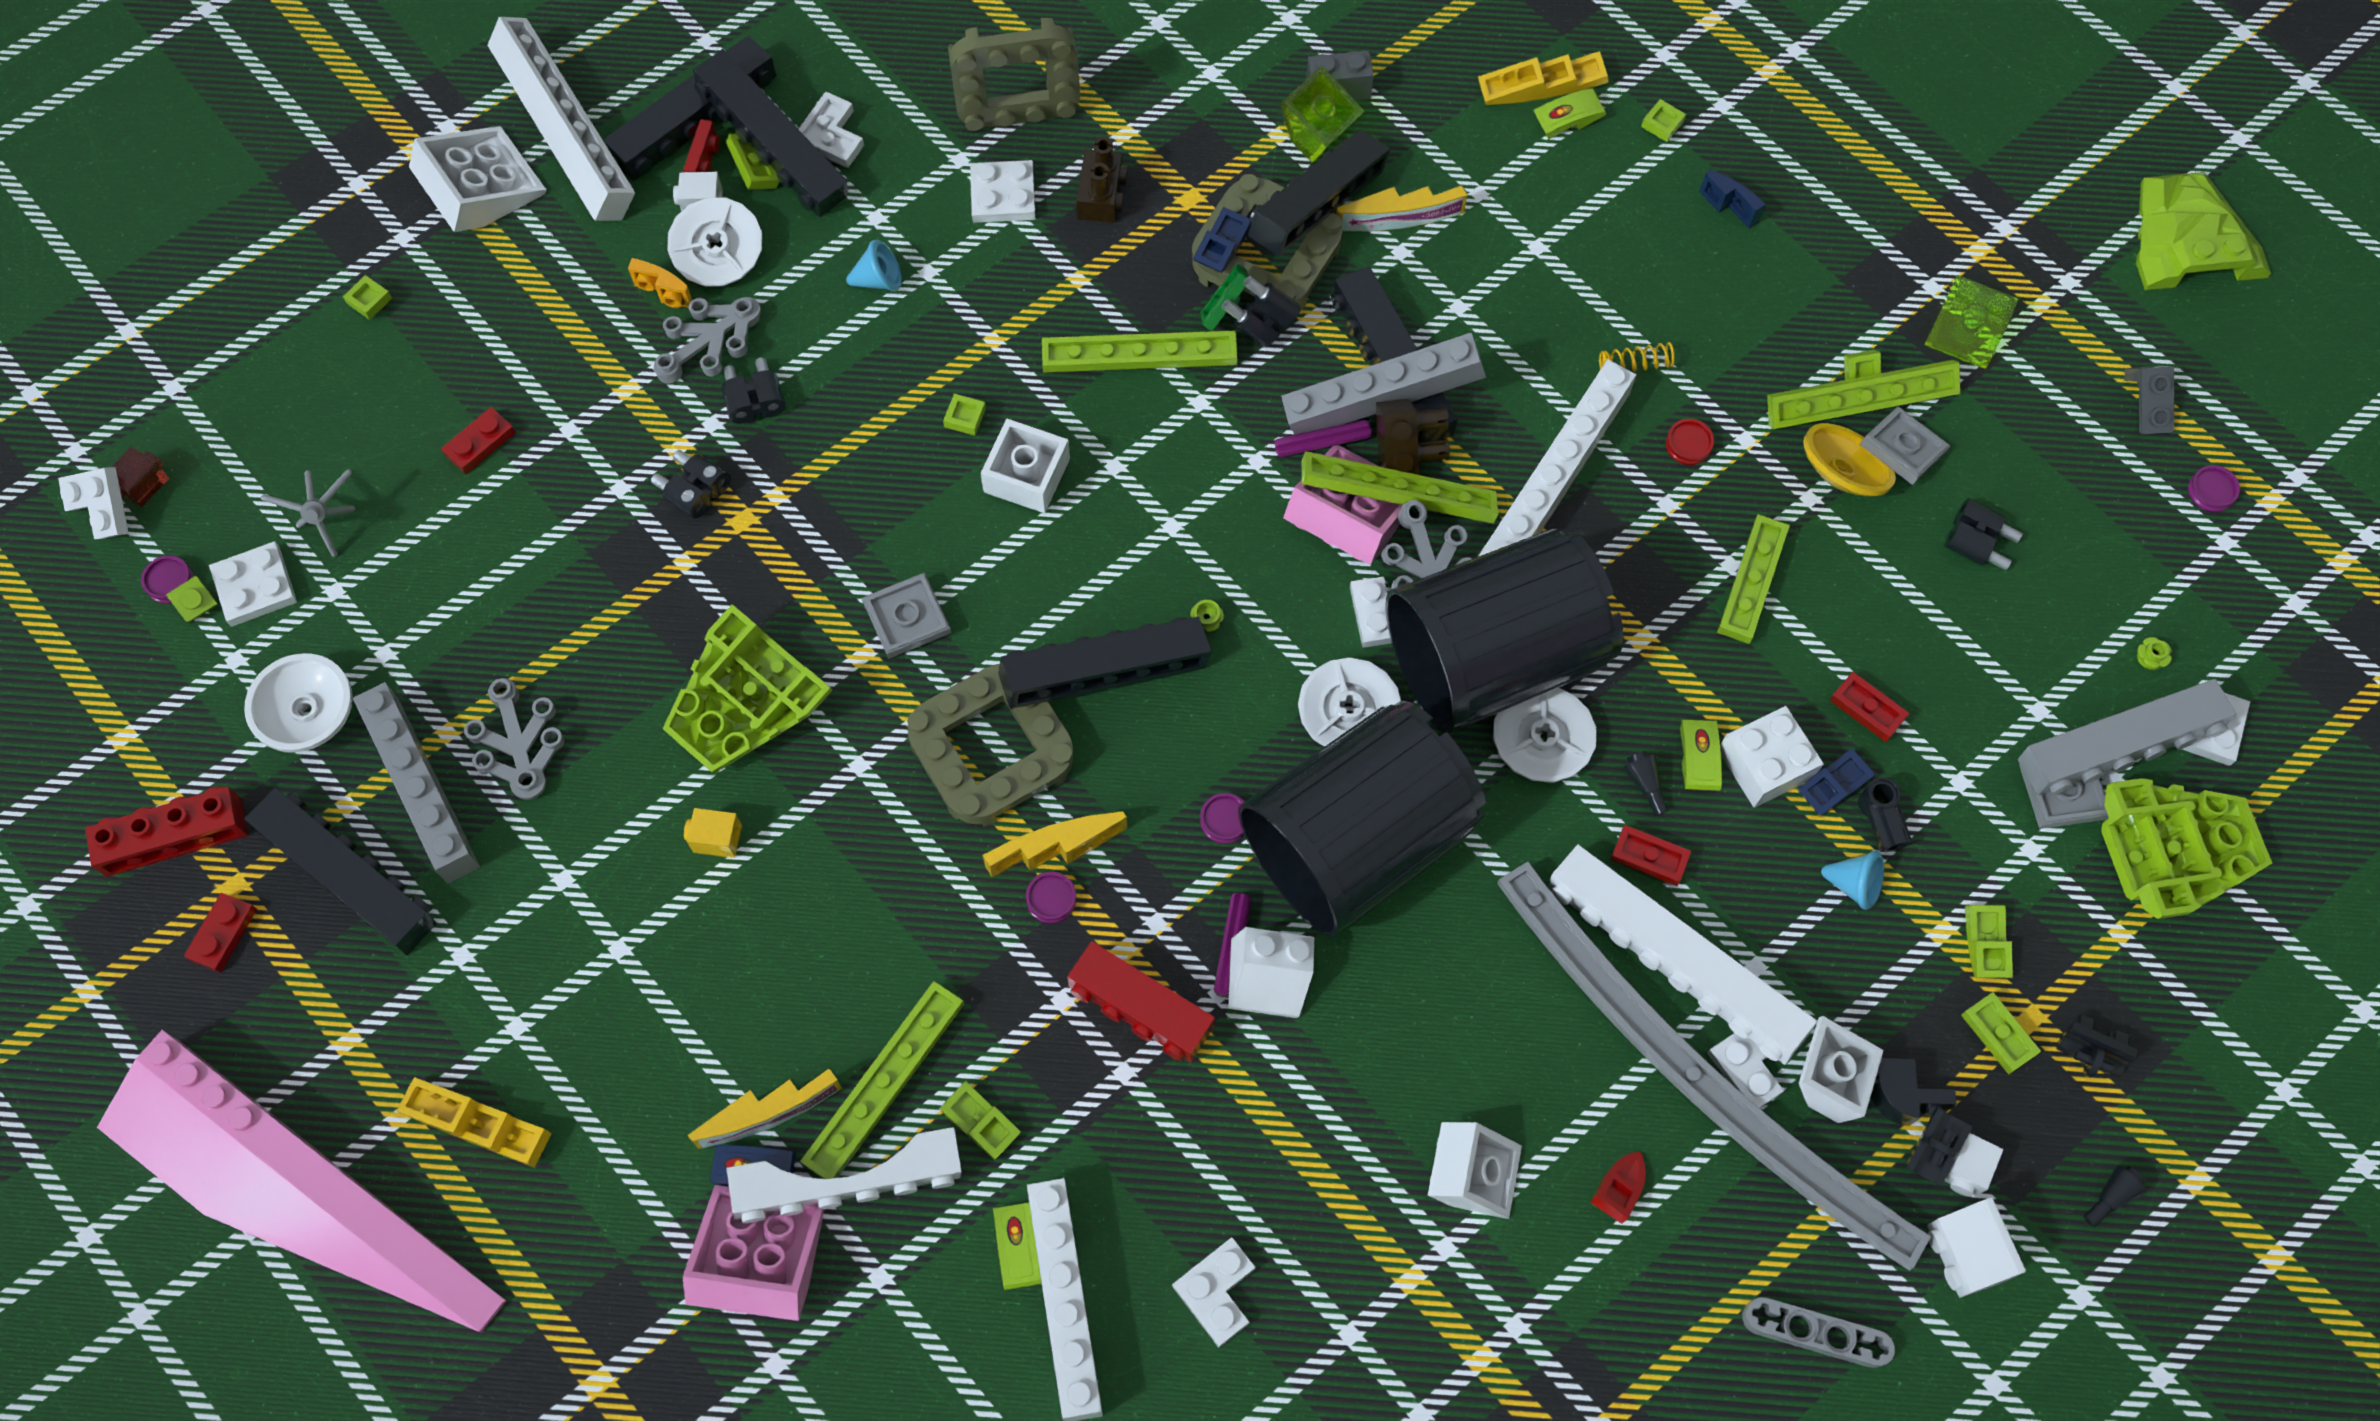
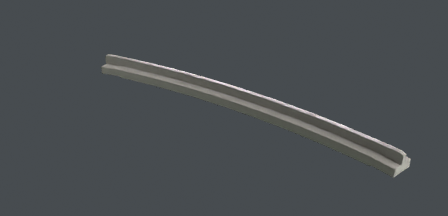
M1528 861L1498 880L1497 884L1512 905L1570 977L1617 1029L1692 1103L1767 1168L1833 1219L1906 1269L1911 1270L1914 1268L1931 1236L1900 1217L1814 1154L1766 1115L1702 1058L1607 960L1546 887Z

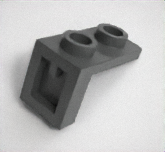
M2174 366L2125 368V381L2137 382V387H2139V433L2173 432Z

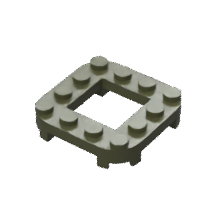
M1041 18V29L979 37L977 27L965 30L966 37L954 45L949 44L948 55L957 114L968 130L977 131L981 128L1006 127L1011 124L1039 122L1057 117L1069 118L1075 114V107L1080 100L1078 54L1071 27L1066 29L1062 26L1054 25L1053 18ZM1045 60L1047 90L987 98L983 68Z
M1245 174L1227 190L1194 239L1192 245L1193 268L1199 276V282L1209 287L1211 282L1220 286L1235 265L1240 264L1247 269L1249 276L1253 277L1263 286L1267 283H1272L1300 305L1301 311L1307 305V297L1332 258H1337L1339 255L1342 238V220L1340 216L1333 212L1309 231L1280 277L1236 255L1222 274L1193 261V257L1207 230L1211 231L1223 207L1250 218L1252 211L1257 205L1265 204L1274 192L1285 188L1270 180L1256 177L1253 174ZM1245 287L1239 296L1251 302L1255 301V293Z
M1000 664L991 665L920 704L907 719V732L912 751L946 803L949 813L957 821L960 819L971 824H983V827L996 823L995 817L1053 784L1057 788L1067 780V775L1072 768L1074 759L1071 738L1048 701L1013 708L1010 711L1036 751L976 784L945 733L1000 702L1008 706L998 675Z

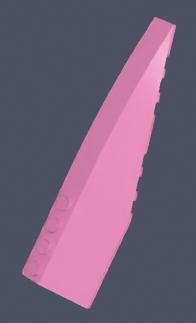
M163 1030L135 1059L97 1127L203 1215L480 1333L507 1302L185 1044Z

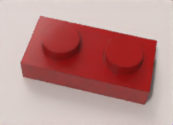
M700 119L683 169L684 173L711 172L713 155L717 154L720 148V136L716 134L713 121Z
M490 407L444 445L441 450L466 475L516 432L510 423Z
M1853 671L1829 700L1885 742L1888 741L1910 714Z
M1624 825L1610 860L1678 886L1691 851Z
M220 893L184 957L189 961L221 973L257 908L249 903Z

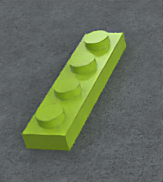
M1757 514L1717 633L1750 644L1790 525Z

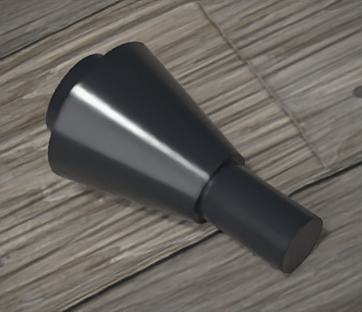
M1645 750L1628 757L1629 764L1623 768L1644 796H1647L1655 816L1667 812V806L1660 792L1661 786L1656 754L1648 755Z
M2116 1165L2098 1198L2099 1201L2083 1218L2091 1226L2096 1227L2111 1211L2114 1212L2146 1194L2147 1190L2143 1186L2146 1180L2131 1166H2127L2124 1169Z

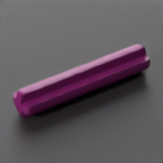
M1362 420L1278 438L1275 440V450L1279 457L1368 439L1371 437V427L1368 421Z
M1234 893L1231 896L1214 984V993L1220 997L1229 998L1231 938L1247 927L1251 899L1246 894Z

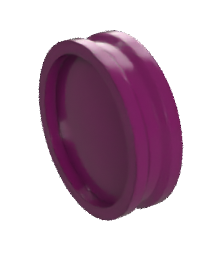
M2208 465L2199 469L2191 478L2188 484V493L2191 500L2201 509L2209 512H2221L2228 509L2236 501L2240 494V484L2236 476L2228 469L2217 465Z
M170 555L161 556L151 561L145 567L141 575V585L154 601L170 604L172 602L166 594L193 578L194 574L181 558Z
M1220 793L1210 797L1204 803L1200 816L1201 827L1205 835L1212 841L1220 844H1230L1241 839L1244 833L1238 818V807L1244 801L1230 793Z
M1045 872L1036 876L1029 883L1026 890V902L1033 917L1041 922L1053 924L1061 922L1071 915L1076 905V892L1073 883L1065 875L1058 872Z

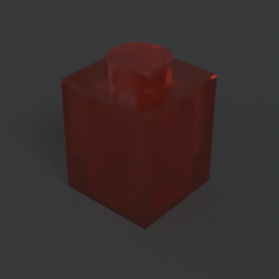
M130 447L112 466L116 468L120 493L140 507H143L169 479L160 468L163 462L149 451L142 454L135 448Z

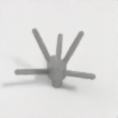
M347 469L320 499L314 497L312 473L306 470L304 474L307 501L303 505L265 494L261 495L262 501L300 511L302 518L298 520L296 527L301 528L306 523L316 524L331 556L336 557L338 555L322 521L326 515L355 511L354 506L326 507V503L352 475V470Z

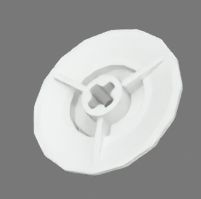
M725 197L705 198L689 204L675 217L668 232L667 251L674 267L687 280L702 286H725L742 279L754 268L762 251V231L755 215L743 204ZM721 241L722 243L721 247L714 246L712 248L710 245L712 242L718 243Z
M1343 658L1331 660L1312 671L1302 685L1298 708L1302 725L1312 739L1326 746L1382 706L1386 707L1399 702L1400 696L1397 686L1384 670L1369 661ZM1346 703L1352 704L1353 713H1347Z
M1556 688L1497 713L1494 719L1493 741L1500 758L1515 773L1532 781L1554 783L1573 777L1588 764L1596 748V726L1589 709L1575 695ZM1541 731L1547 732L1548 739L1546 742L1540 740L1539 734Z

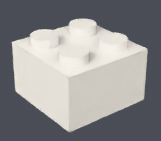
M1006 418L981 471L984 493L1045 513L1070 460L1068 439Z
M1787 706L1726 734L1720 745L1721 757L1754 808L1806 783L1818 773L1824 764Z

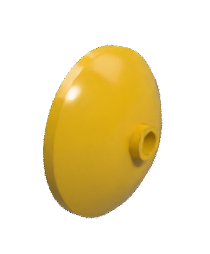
M1829 423L1816 424L1805 434L1803 443L1807 458L1817 473L1831 486L1850 494L1873 497L1886 494L1895 483V471L1860 445L1864 439L1860 434L1845 427Z

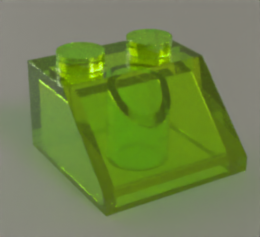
M1322 65L1280 104L1291 142L1311 163L1344 134L1364 112Z
M1957 275L1945 295L1924 345L1986 369L2010 322L2019 299Z

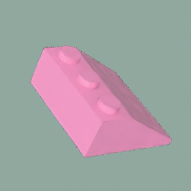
M1340 445L1332 446L1325 454L1326 456L1377 466ZM1301 480L1294 487L1283 518L1293 523L1299 529L1306 530L1323 539L1327 544L1334 545L1349 553L1355 559L1371 565L1400 525L1397 514L1402 505L1302 484Z
M715 1185L683 1274L686 1305L799 1321L809 1288L825 1209H819L818 1204L803 1207L804 1212L800 1214L781 1216L780 1211L765 1214L766 1219L762 1221L742 1223V1218L734 1219L729 1187Z

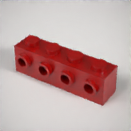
M217 786L209 788L205 793L196 796L174 798L168 804L158 807L139 808L133 814L120 818L109 817L102 819L98 824L85 827L91 866L105 877H110L247 837L248 831L246 820L244 819L242 798L229 786Z
M1093 941L1090 942L1067 976L1069 987L1072 988L1070 992L1077 999L1084 1003H1089L1091 1000L1102 1007L1101 1012L1106 1017L1117 1023L1120 1020L1125 1021L1133 1026L1131 1030L1135 1035L1147 1042H1150L1151 1039L1157 1041L1164 1046L1162 1050L1177 1061H1181L1184 1058L1191 1063L1214 1028V1016Z

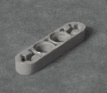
M1756 1298L1750 1301L1742 1312L1744 1325L1754 1334L1869 1368H1878L1888 1364L1895 1354V1346L1892 1339L1882 1331L1773 1299ZM1762 1306L1765 1308V1315L1773 1318L1781 1316L1780 1311L1784 1312L1785 1314L1780 1322V1332L1776 1331L1779 1325L1777 1322L1766 1321L1762 1326L1758 1325V1318L1752 1315V1311H1757ZM1799 1316L1807 1321L1809 1333L1805 1338H1798L1790 1331L1789 1322L1792 1317ZM1837 1327L1845 1333L1847 1343L1843 1349H1836L1829 1344L1827 1333L1830 1328ZM1875 1340L1878 1341V1347L1884 1350V1354L1876 1356L1875 1359L1872 1358V1351L1866 1348L1855 1349L1856 1354L1852 1353L1856 1342L1870 1344Z

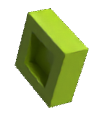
M1660 99L1643 119L1641 127L1668 142L1684 122L1686 114Z
M366 275L343 296L349 306L369 320L392 299L389 291Z
M1877 350L1844 355L1845 380L1880 374L1881 353Z
M954 394L943 420L944 427L975 436L986 410L985 402Z
M194 576L166 594L188 624L219 605L197 576Z

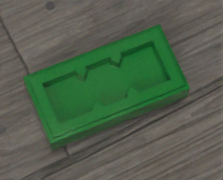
M1240 264L1235 265L1200 312L1203 326L1210 331H1213L1226 313L1222 309L1224 301L1229 299L1236 305L1240 301L1239 295L1245 288L1243 283L1249 276L1247 269Z

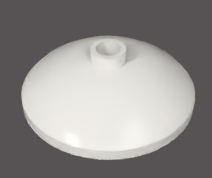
M302 653L283 657L263 669L252 682L245 699L244 711L246 722L251 732L263 744L272 749L282 752H302L316 748L335 736L345 724L352 707L353 695L351 684L341 668L323 656ZM312 708L310 713L303 716V712L306 709Z

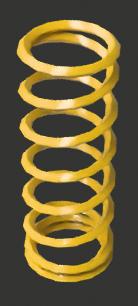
M1668 342L1666 346L1661 343L1657 344L1655 349L1651 345H1647L1644 351L1639 346L1635 347L1633 352L1629 348H1625L1622 354L1615 349L1611 356L1606 350L1601 351L1599 355L1600 370L1607 359L1613 362L1615 352L1620 357L1621 367L1625 368L1624 355L1628 351L1632 358V370L1636 372L1635 354L1637 349H1639L1643 356V369L1646 371L1648 369L1646 358L1648 348H1651L1653 352L1654 367L1658 369L1657 351L1660 346L1665 353V366L1672 368L1675 363L1674 348ZM1669 346H1670L1671 354H1672V363H1670V359H1669V355H1668V347H1669Z

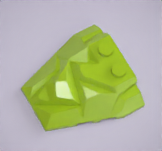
M2205 172L2143 178L2141 181L2139 206L2142 226L2138 230V239L2141 240V247L2137 254L2136 265L2145 290L2176 287L2186 273L2233 268L2237 281L2263 279L2271 275L2262 246Z
M731 604L708 630L704 639L707 644L699 661L694 660L690 669L693 671L686 689L680 690L663 730L715 774L809 717L832 692V689Z
M2143 778L2112 782L2106 787L2104 806L2109 817L2102 823L2101 832L2125 896L2130 900H2140L2143 909L2157 919L2190 914L2205 903L2225 893V891L2272 864L2247 799L2244 797L2207 790L2199 794L2184 791V786L2175 784L2168 788L2154 786L2153 780Z

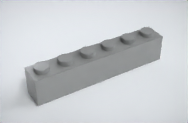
M1471 332L1282 395L1281 397L1288 424L1293 433L1297 435L1343 425L1376 414V402L1409 399L1410 402L1486 378Z
M2212 679L2032 744L2027 747L2017 760L2038 796L2050 791L2053 795H2057L2070 789L2073 786L2072 783L2083 780L2085 784L2093 782L2110 769L2120 772L2134 765L2135 760L2145 757L2146 761H2150L2166 753L2168 748L2174 746L2178 750L2186 748L2195 743L2198 737L2207 735L2208 738L2216 737L2228 730L2227 724L2237 713L2217 680Z
M386 682L353 697L435 871L449 884L480 868L474 852L398 697Z

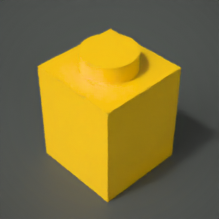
M694 808L692 819H687L685 823L684 840H687L693 853L735 858L742 824L736 813Z

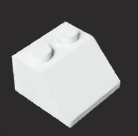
M1245 927L1231 938L1228 1009L1298 1018L1313 975L1314 937Z
M1819 1017L1799 1080V1086L1808 1107L1837 1123L1865 1117L1884 1050L1826 1017Z
M1442 1122L1432 1175L1430 1177L1428 1196L1452 1207L1509 1219L1522 1146L1477 1122Z
M1992 1197L1938 1218L1927 1225L1929 1229L1928 1235L1931 1236L1929 1240L1930 1245L1937 1254H1940L1946 1267L1944 1269L1946 1281L1952 1290H1956L1959 1298L2001 1284L2026 1272Z

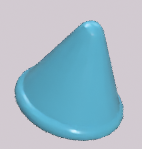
M873 240L847 276L846 281L850 286L897 291L901 286L902 277L899 264L890 248L880 240Z
M1871 851L1862 856L1826 865L1822 868L1821 874L1830 883L1857 902L1862 909L1867 910L1874 906L1880 895L1884 879V861L1878 851Z

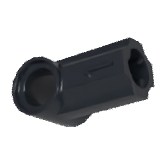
M1888 778L1874 780L1859 795L1858 799L1860 810L1869 818L1880 852L1886 853L1899 850L1912 843L1898 803L1900 790L1897 784ZM1873 792L1883 796L1885 804L1875 800Z

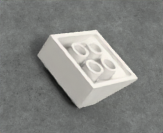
M501 126L414 139L409 168L454 232L484 227L546 193V188Z

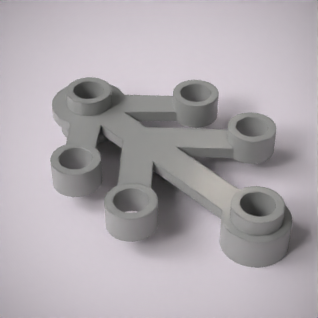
M742 297L735 300L731 305H708L705 299L696 298L689 304L690 313L695 320H704L707 317L723 319L717 323H682L679 317H668L663 322V328L669 338L676 339L681 336L698 337L674 354L664 353L656 358L654 371L658 379L663 383L676 382L683 373L681 365L708 345V352L701 358L700 366L707 376L719 374L722 370L720 359L725 333L734 327V336H731L726 341V347L732 357L739 358L744 356L748 351L746 344L748 329L756 325L760 319L761 308L759 303L753 298ZM735 345H741L738 348H733ZM715 363L713 366L707 367L709 364Z
M1410 500L1400 507L1397 517L1399 523L1404 528L1411 529L1421 563L1404 554L1403 548L1397 543L1387 545L1382 550L1381 556L1386 564L1396 565L1421 579L1445 570L1457 547L1466 541L1467 533L1462 526L1454 525L1445 532V541L1435 559L1424 525V521L1427 518V510L1421 502ZM1409 509H1417L1419 518H1412L1409 514ZM1451 531H1456L1460 534L1459 542L1452 540ZM1388 549L1397 551L1398 558L1396 560L1389 558ZM1462 558L1455 565L1471 560V558ZM1399 576L1393 581L1392 589L1398 587L1399 581H1404L1408 584L1413 582V580L1409 576Z
M500 678L492 682L488 689V695L494 705L500 708L508 738L488 730L480 720L469 721L464 727V733L472 743H483L512 756L516 769L497 762L492 753L487 750L476 752L472 758V763L478 772L482 774L490 773L510 782V788L518 798L524 800L535 799L543 793L546 787V777L543 772L554 753L563 747L564 737L557 728H547L541 734L543 746L531 763L528 752L546 722L555 716L556 708L548 698L542 697L535 700L532 705L534 715L522 733L514 706L519 700V690L510 679ZM507 687L505 693L496 694L499 689ZM542 706H549L547 712L539 713V709ZM481 728V732L478 735H471L473 729ZM553 735L558 736L556 742L547 743L549 737ZM490 758L487 765L479 766L482 759ZM528 777L533 778L529 785H522L524 779Z

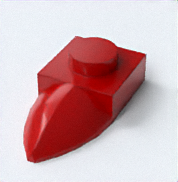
M1630 1153L1619 1159L1604 1175L1590 1202L1621 1224L1629 1218L1644 1187L1646 1170L1642 1153Z

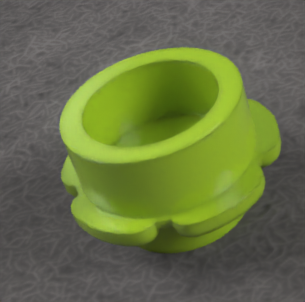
M1212 600L1199 601L1190 612L1192 618H1200L1203 629L1207 632L1218 629L1219 623L1224 619L1222 609ZM1207 614V615L1210 616V618H1209V619H1205V618H1204V615Z
M2149 637L2143 641V644L2138 646L2137 659L2144 668L2157 670L2170 664L2172 660L2170 653L2172 650L2167 642L2158 640L2156 637ZM2153 650L2157 651L2158 655L2154 654Z

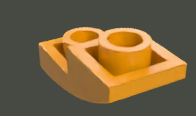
M631 259L628 270L636 287L645 291L656 290L661 303L669 307L689 308L692 298L688 286L683 281L657 265L643 260Z

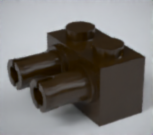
M1102 136L1095 140L1094 150H1084L1076 200L1078 220L1115 223L1117 211H1122L1124 192H1120V186L1127 183L1128 166H1122L1121 152H1113L1112 139Z
M1409 399L1376 402L1380 467L1418 475L1421 462L1450 459V453L1447 452L1450 451L1447 438L1418 442L1420 431L1448 429L1449 422L1446 420L1449 418L1446 407L1417 411Z

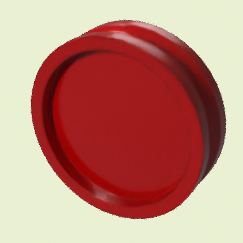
M1682 419L1676 422L1670 428L1666 438L1667 452L1675 461L1684 465L1702 463L1708 458L1714 445V436L1711 429L1705 423L1696 419Z

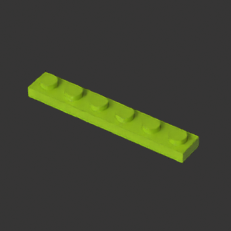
M1236 330L1042 338L1043 372L1237 365Z
M1949 360L1767 395L1769 427L1773 429L1958 395L1960 394V362Z
M1305 451L1301 461L1302 484L1401 505L1410 500H1417L1425 506L1426 510L1493 524L1498 516L1497 494L1493 490Z
M935 981L932 982L801 1159L802 1165L822 1179L839 1177L964 1006L962 999Z

